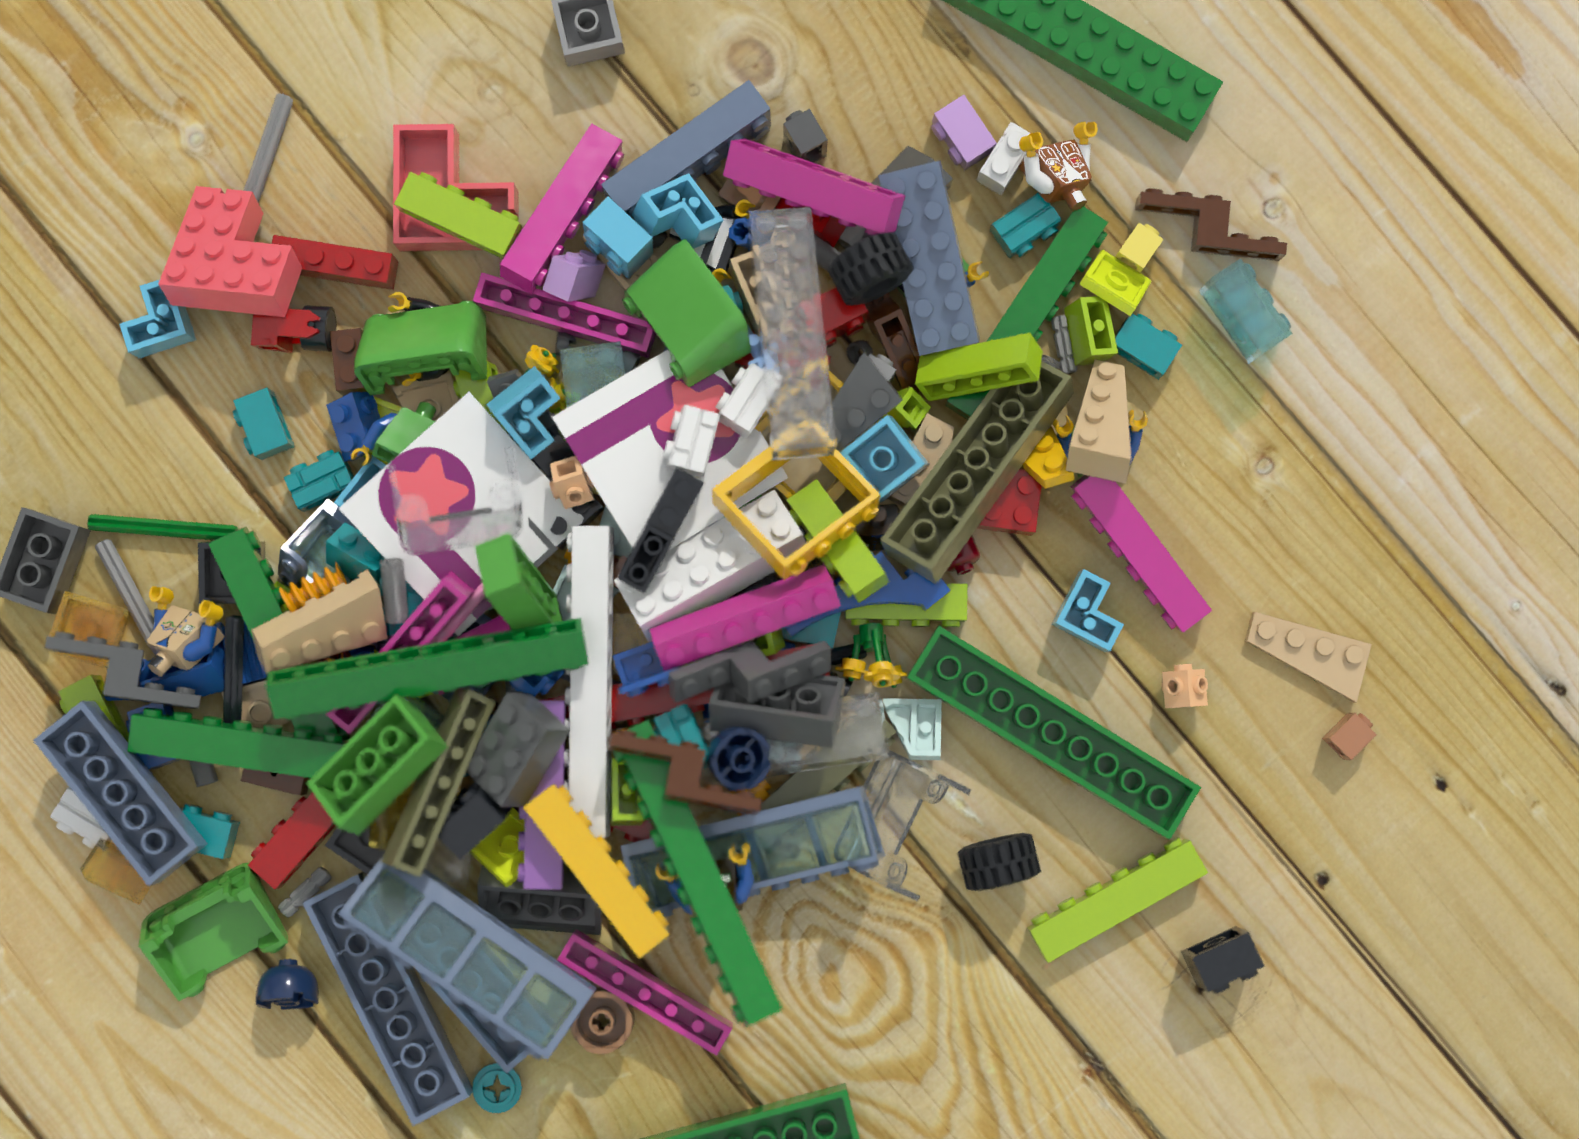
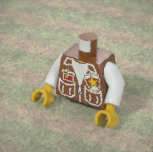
M1092 121L1087 124L1086 122H1080L1075 125L1073 131L1074 135L1079 139V143L1072 139L1042 146L1043 137L1041 133L1034 132L1028 136H1023L1019 141V147L1022 151L1026 152V155L1018 167L1026 176V182L1037 190L1045 202L1053 203L1065 200L1071 211L1082 208L1087 203L1082 191L1092 179L1090 173L1091 144H1088V138L1094 137L1097 134L1098 127L1096 122Z

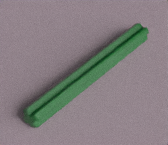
M98 514L89 515L87 523L88 529L92 531L216 540L238 530V527L234 525Z

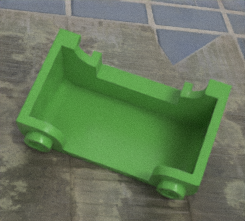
M685 239L668 249L624 291L625 298L622 299L625 309L630 315L635 314L638 318L643 316L671 354L672 363L669 364L673 375L677 380L682 378L688 388L751 352L748 326L744 316Z
M462 301L459 304L386 315L375 314L368 318L364 324L354 359V373L370 396L385 394V383L387 382L388 385L395 384V376L449 368L453 376L459 375V370L471 374L472 381L487 379L486 315L482 308L472 301Z
M249 863L240 864L159 907L143 920L139 948L178 1001L186 997L198 995L204 989L207 974L259 947L263 953H276L288 943V934L258 875L247 866Z

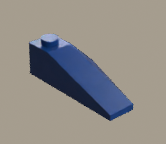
M222 622L216 623L218 628L224 626ZM223 640L192 669L186 671L171 666L162 677L149 669L148 664L152 659L147 661L143 658L139 687L144 688L145 682L162 684L164 685V691L176 692L177 687L195 689V695L201 697L224 691L225 648ZM104 696L107 701L128 700Z

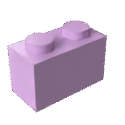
M962 95L934 113L931 128L935 136L940 141L944 139L950 148L948 150L950 158L955 165L960 164L964 171L990 155L995 148L996 141L965 95Z
M580 250L579 253L566 252L564 255L553 256L542 290L567 302L593 298L596 296L606 264L597 260V255L586 250Z

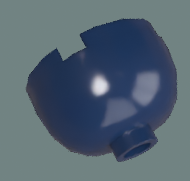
M733 726L722 730L713 738L708 747L706 759L709 771L717 782L735 791L737 789H751L762 782L770 770L769 751L771 752L762 735L750 728Z
M279 960V966L270 967L261 975L257 983L255 1005L271 1009V1003H274V1005L281 1006V1010L313 1007V1003H319L318 981L307 967L299 966L297 960Z

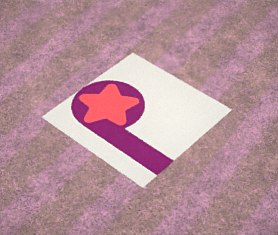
M668 350L552 417L631 547H633L660 494L664 491L674 470L666 468L667 459L662 458L667 440L673 441L675 430L670 429L674 412H680L684 405H690L701 410L719 413L720 410L715 408L725 392L730 395L734 389L722 369L688 388L682 378L677 380L669 367L672 359ZM718 421L705 474L702 477L694 476L703 481L704 484L676 533L669 550L725 517L712 504V488L769 447L761 432L757 431L755 427L751 434L745 438ZM782 466L733 502L735 506L740 508L786 480L788 476Z
M470 392L462 397L339 508L385 559L400 558L403 560L405 580L424 600L450 571L475 591L482 583L475 546L510 532L525 554L534 563L549 548L529 527L528 517L555 546H558L568 536V533H572V526H579L584 520V517L581 514L575 513L572 508L564 509L560 498H554L549 483L551 481ZM557 517H562L567 522V530L561 535H555L550 531ZM486 597L455 631L458 636L492 606Z

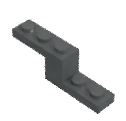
M55 632V637L47 636L45 649L47 651L108 659L109 663L103 695L106 697L199 709L201 696L195 695V689L177 687L176 692L164 691V685L145 682L144 688L139 687L145 652L138 649L139 644L120 641L119 646L106 645L107 639L88 637L87 642L74 640V634Z
M751 640L668 672L670 696L677 703L731 681L747 702L752 703L831 671V648L825 641L769 662Z

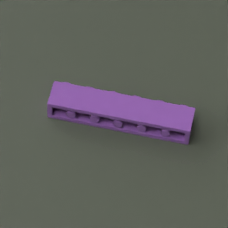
M540 701L565 724V701ZM566 739L528 802L552 784L557 788L561 785L564 786ZM519 807V818L525 819V832H519V850H524V863H519L518 882H524V889H562L564 875L563 858L523 807Z

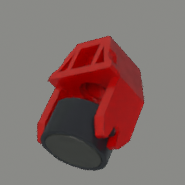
M305 305L302 310L288 309L285 317L253 314L251 346L260 350L293 353V344L301 345L303 350L330 352L332 351L330 331H336L337 329L335 310L333 307Z

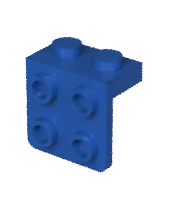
M653 641L612 656L622 682V686L618 688L620 694L627 692L629 697L646 692L650 689L648 684L657 682L658 687L669 684L668 672L683 667L680 665L664 671Z

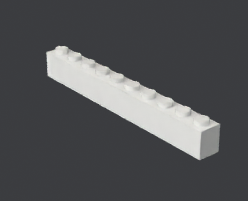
M572 526V533H568L567 549L569 552H572V564L567 565V581L571 582V595H567L566 609L567 613H571V619H582L589 665H583L576 670H566V674L570 675V687H566L565 704L570 706V718H566L565 725L571 731L567 736L569 737V749H566L564 754L565 768H569V780H565L564 787L574 799L569 803L574 811L578 813L582 810L593 824L588 829L594 837L597 838L601 835L603 838L610 836L611 751L608 750L612 733L614 528L610 526Z

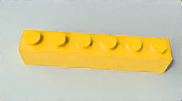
M554 784L550 785L523 806V808L640 959L670 935L665 929L669 923L659 910L654 913L646 904L650 898L640 885L633 888L627 880L631 873L621 860L614 863L607 853L612 850L601 835L597 838L594 837L588 829L593 824L582 810L578 813L574 811L569 804L574 799L565 787L561 785L557 788Z

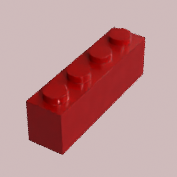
M273 235L272 244L292 246L302 266L301 276L394 290L399 261L392 253Z
M313 792L307 798L305 796L301 797L291 809L294 811L292 816L287 821L282 819L272 829L271 833L274 836L267 844L264 842L259 844L250 855L253 860L247 866L274 890L282 888L337 826Z

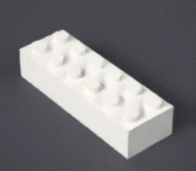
M775 490L739 509L785 559L806 544L802 532ZM724 517L670 549L645 594L617 578L614 579V582L648 642H651L650 628L718 604L775 572V570Z

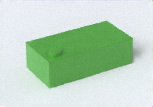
M510 532L475 546L485 597L512 630L563 621L557 594Z
M395 695L307 782V785L338 828L360 835L448 746L416 704Z

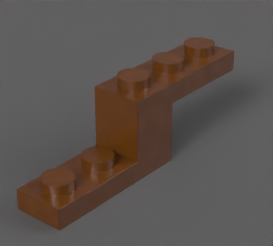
M1150 188L1146 189L1145 192L1141 191L1136 199L1135 210L1194 217L1191 252L1280 261L1286 255L1287 243L1278 242L1279 239L1276 237L1266 236L1257 240L1249 239V235L1234 233L1229 237L1228 226L1231 201L1222 200L1223 197L1206 195L1204 198L1193 197V194L1189 192H1176L1175 195L1163 194V190Z
M889 293L864 303L868 310L867 324L871 333L882 344L887 358L894 363L892 367L896 369L895 377L901 390L912 387L917 393L920 392L919 388L915 385L920 356L901 308L892 300Z
M618 730V733H611L608 746L609 751L670 762L663 799L755 816L760 812L762 799L754 798L755 793L736 790V794L723 792V787L712 784H705V788H699L706 751L699 749V744L688 741H681L680 745L667 743V738L650 735L649 739L636 737V732L629 730Z

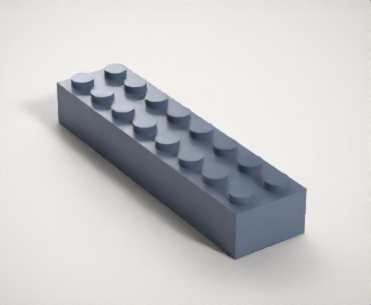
M363 872L302 904L414 1126L468 1098L473 1093V1087L413 967L408 969L395 960L396 954L386 948L383 951L369 942L370 936L361 930L357 933L343 924L344 918L338 915L367 877L366 873ZM372 888L360 907L377 920L376 926L386 932L392 925Z

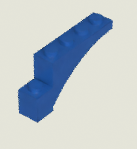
M871 551V554L886 573L889 580L888 584L858 603L853 595L848 598L838 585V582L842 579L837 577L833 582L836 584L835 590L841 605L840 607L784 627V629L792 638L808 626L828 616L867 605L921 606L926 611L951 590L942 578H940L937 584H934L911 569L904 572L907 578L903 580L881 551L877 555H874Z

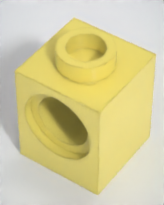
M1138 223L1115 257L1141 273L1164 239L1159 236L1160 233L1154 227L1148 224L1143 226Z

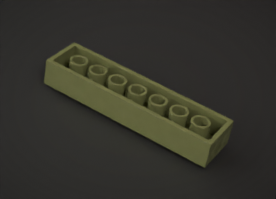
M1041 361L1039 381L990 390L881 538L886 555L937 584L1074 394L1072 377Z

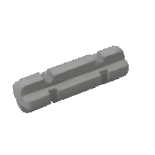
M1065 315L1052 318L1051 324L1052 330L1056 331L1054 341L1057 357L1061 359L1059 362L1061 364L1060 371L1071 374L1076 372L1078 368L1075 366L1067 319Z
M320 867L311 874V878H307L290 894V898H286L279 904L278 908L287 918L293 916L299 910L298 907L303 906V902L311 899L320 890V886H324L331 880V875L325 868Z

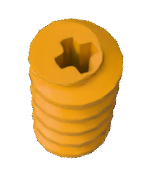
M335 562L336 572L334 573L327 566L324 567L323 578L316 572H312V583L304 576L301 577L302 587L300 588L293 582H290L289 593L282 587H279L287 609L293 613L304 607V602L314 597L318 600L333 592V587L343 582L345 585L348 584L339 564Z

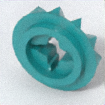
M498 1063L487 1065L477 1073L473 1081V1096L477 1104L488 1112H506L515 1106L520 1098L522 1085L519 1074L513 1069L506 1073ZM497 1075L501 1085L510 1086V1088L501 1091L499 1100H497L495 1090L485 1088L495 1083Z

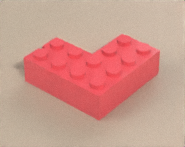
M454 124L393 125V244L399 251L482 250L400 212L394 203L409 172L420 175L421 172L427 173L438 180L436 184L445 188H447L448 184L455 186L465 192L464 197L474 201L475 197H478L492 205L491 209L500 214L502 210H506L519 217V191L514 182L459 183V133Z
M196 186L158 283L172 306L276 317L286 316L302 266L292 246L253 242L264 213L252 191L227 189L224 194L221 188Z

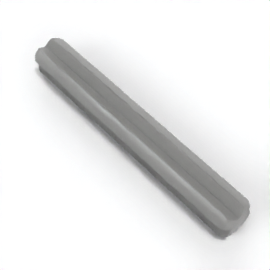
M280 93L275 97L243 190L252 191L258 203L293 104L291 97Z
M108 539L103 540L95 545V549L147 644V639L153 631L154 618L113 542Z

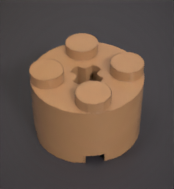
M598 987L570 1026L572 1035L588 1052L594 1054L611 1053L621 1047L628 1039L635 1022L634 1009L628 1002L606 989ZM601 1013L605 1014V1018L610 1019L605 1027L601 1026L600 1021H596V1018Z

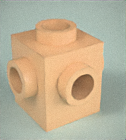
M576 456L550 463L553 481L549 482L554 498H560L564 509L580 506L594 500L592 488L595 486Z
M1192 664L1174 665V671L1162 672V691L1164 693L1165 708L1208 705V683L1205 677V669L1192 670Z

